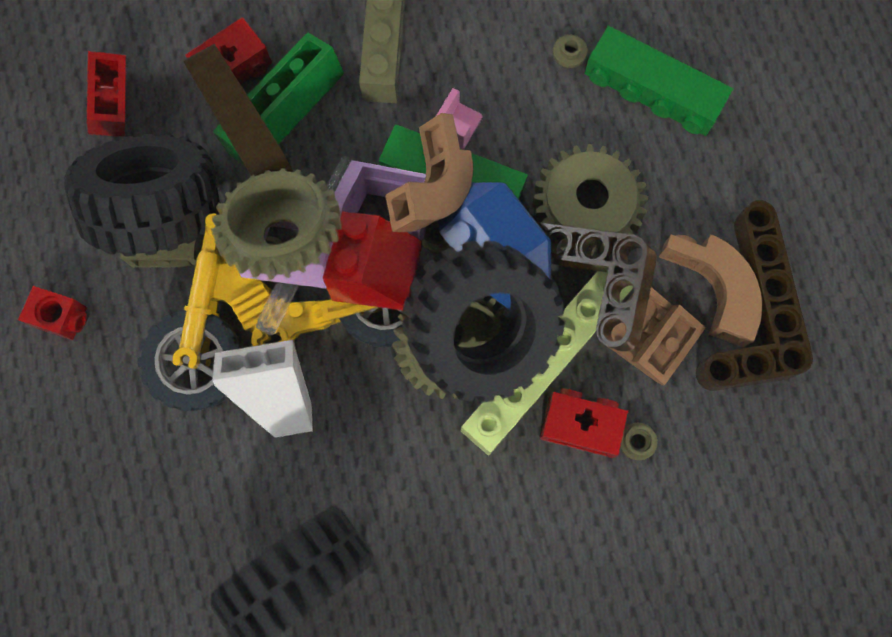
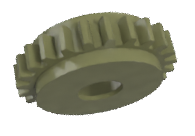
M588 144L586 151L581 152L576 145L573 147L571 156L563 150L560 152L559 162L551 158L547 166L549 170L542 168L539 176L542 181H536L534 189L539 194H535L533 198V204L540 207L536 208L534 215L535 218H544L541 223L634 235L632 231L637 232L642 225L639 219H643L647 213V210L641 206L647 203L648 196L640 194L645 189L646 183L636 182L641 172L639 170L630 172L628 167L631 160L627 159L623 163L619 161L620 152L616 151L610 156L606 154V146H602L599 152H594L592 144ZM587 180L601 182L608 191L607 203L598 209H588L582 206L576 196L577 188L582 182ZM568 239L562 240L560 249L564 250L567 247ZM600 243L593 248L591 257L596 248H599L601 254H603L604 243Z
M285 168L276 172L267 170L264 174L250 176V179L244 183H237V188L232 193L227 192L225 194L226 202L217 204L216 207L220 215L212 217L215 228L211 230L221 256H224L229 266L235 265L240 274L249 269L252 278L255 279L260 274H267L268 279L273 280L275 275L283 274L285 278H289L292 272L298 270L302 273L306 272V266L314 263L317 265L320 263L319 256L322 253L330 254L329 242H338L337 230L342 229L341 212L334 191L328 190L324 180L316 182L314 174L311 173L305 177L302 175L301 170L298 169L294 173L286 172ZM287 221L298 227L297 237L288 242L271 246L264 240L266 230L277 222Z
M490 295L473 302L458 319L463 332L461 340L455 346L475 347L493 339L503 329L508 320L503 314L505 312L504 307ZM400 314L398 318L403 321L404 318H407V315ZM394 328V334L400 339L392 343V347L398 353L394 358L401 368L400 371L407 380L410 379L409 381L415 389L421 387L428 396L435 391L438 397L443 399L446 393L441 391L435 382L430 381L406 343L408 338L404 334L403 328Z

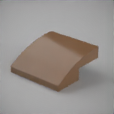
M651 287L638 345L632 350L621 352L611 347L609 348L657 383L665 385L706 327L681 305H672ZM633 292V294L630 296V298L627 300V302L633 297L634 292ZM625 323L617 324L613 328L612 338L614 342L621 340L625 336Z

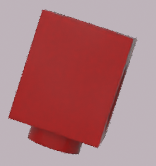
M33 286L18 320L31 327L74 340L76 333L81 332L86 324L87 314L85 312L87 307L75 299ZM62 308L60 318L53 322L54 313Z

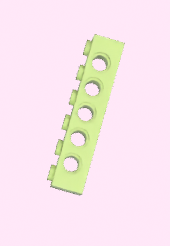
M597 271L564 309V315L559 316L565 321L564 334L557 337V341L561 345L556 356L551 355L547 363L550 366L543 375L539 372L532 378L533 384L526 389H523L522 386L514 390L515 395L502 399L498 395L494 396V401L483 402L461 427V432L488 456L596 332L608 272ZM633 285L627 286L621 291V302L634 288Z

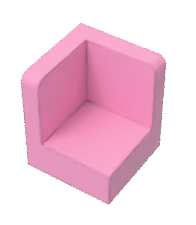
M453 88L437 115L441 113L453 114L459 147L464 150L481 122L482 114L459 103L460 91Z

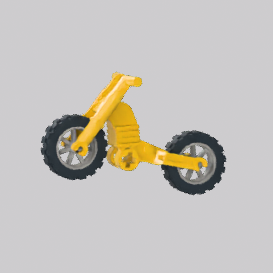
M209 214L205 220L206 228L201 252L197 256L188 306H184V310H180L178 313L162 317L161 322L150 327L147 331L150 334L140 344L139 349H142L141 357H138V368L142 369L143 375H140L143 385L148 386L150 395L156 400L159 399L163 402V405L169 408H176L181 411H196L222 403L227 396L215 387L213 379L206 385L198 387L197 370H202L213 378V370L209 366L211 358L215 356V353L241 349L243 346L240 337L236 335L233 327L219 318L217 313L219 301L227 302L233 308L245 331L252 333V347L265 345V342L271 340L270 333L281 336L282 340L278 342L293 340L294 343V340L301 334L323 330L330 325L340 322L353 337L363 343L374 347H392V343L400 340L394 334V328H403V324L399 320L389 325L388 308L335 302L331 299L278 303L272 290L264 282L258 279L243 278L238 273L235 265L229 266L224 256H221L215 244V238L211 230L215 228L212 217L217 214ZM418 263L415 277L422 279L427 272L424 270L423 265ZM383 311L384 325L374 324L367 320L372 313ZM176 340L179 344V349L174 355H168L169 347ZM212 340L218 349L209 352ZM166 360L173 361L175 366H181L171 376L167 372ZM187 370L190 373L191 389L175 383Z

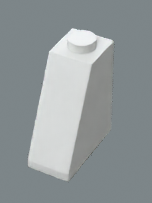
M293 340L215 353L213 383L215 387L276 438L313 431L311 400Z

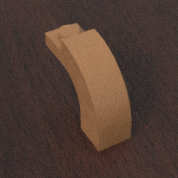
M441 113L419 127L426 162V178L424 183L407 182L386 194L392 232H412L427 227L454 213L466 199L473 176L472 153L470 150H460L453 114Z
M671 234L663 244L659 257L700 273L710 282L715 291L717 311L709 335L743 348L754 342L761 321L762 297L758 280L749 263L734 247L710 234L699 245L695 239L689 236H674Z

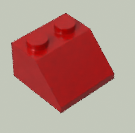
M342 211L340 217L342 229L337 230L339 239L338 242H333L322 277L331 300L403 310L405 299L411 296L412 290L410 286L415 279L423 246L422 241L407 232H392L391 222L381 216Z

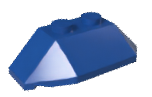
M471 183L469 193L463 204L454 213L438 221L439 232L450 247L455 248L457 251L463 250L462 244L464 242L476 241L483 247V242L486 240L496 241L503 247L509 245L517 249L546 272V276L549 278L551 276V240L505 183ZM490 294L499 303L511 310L510 294Z

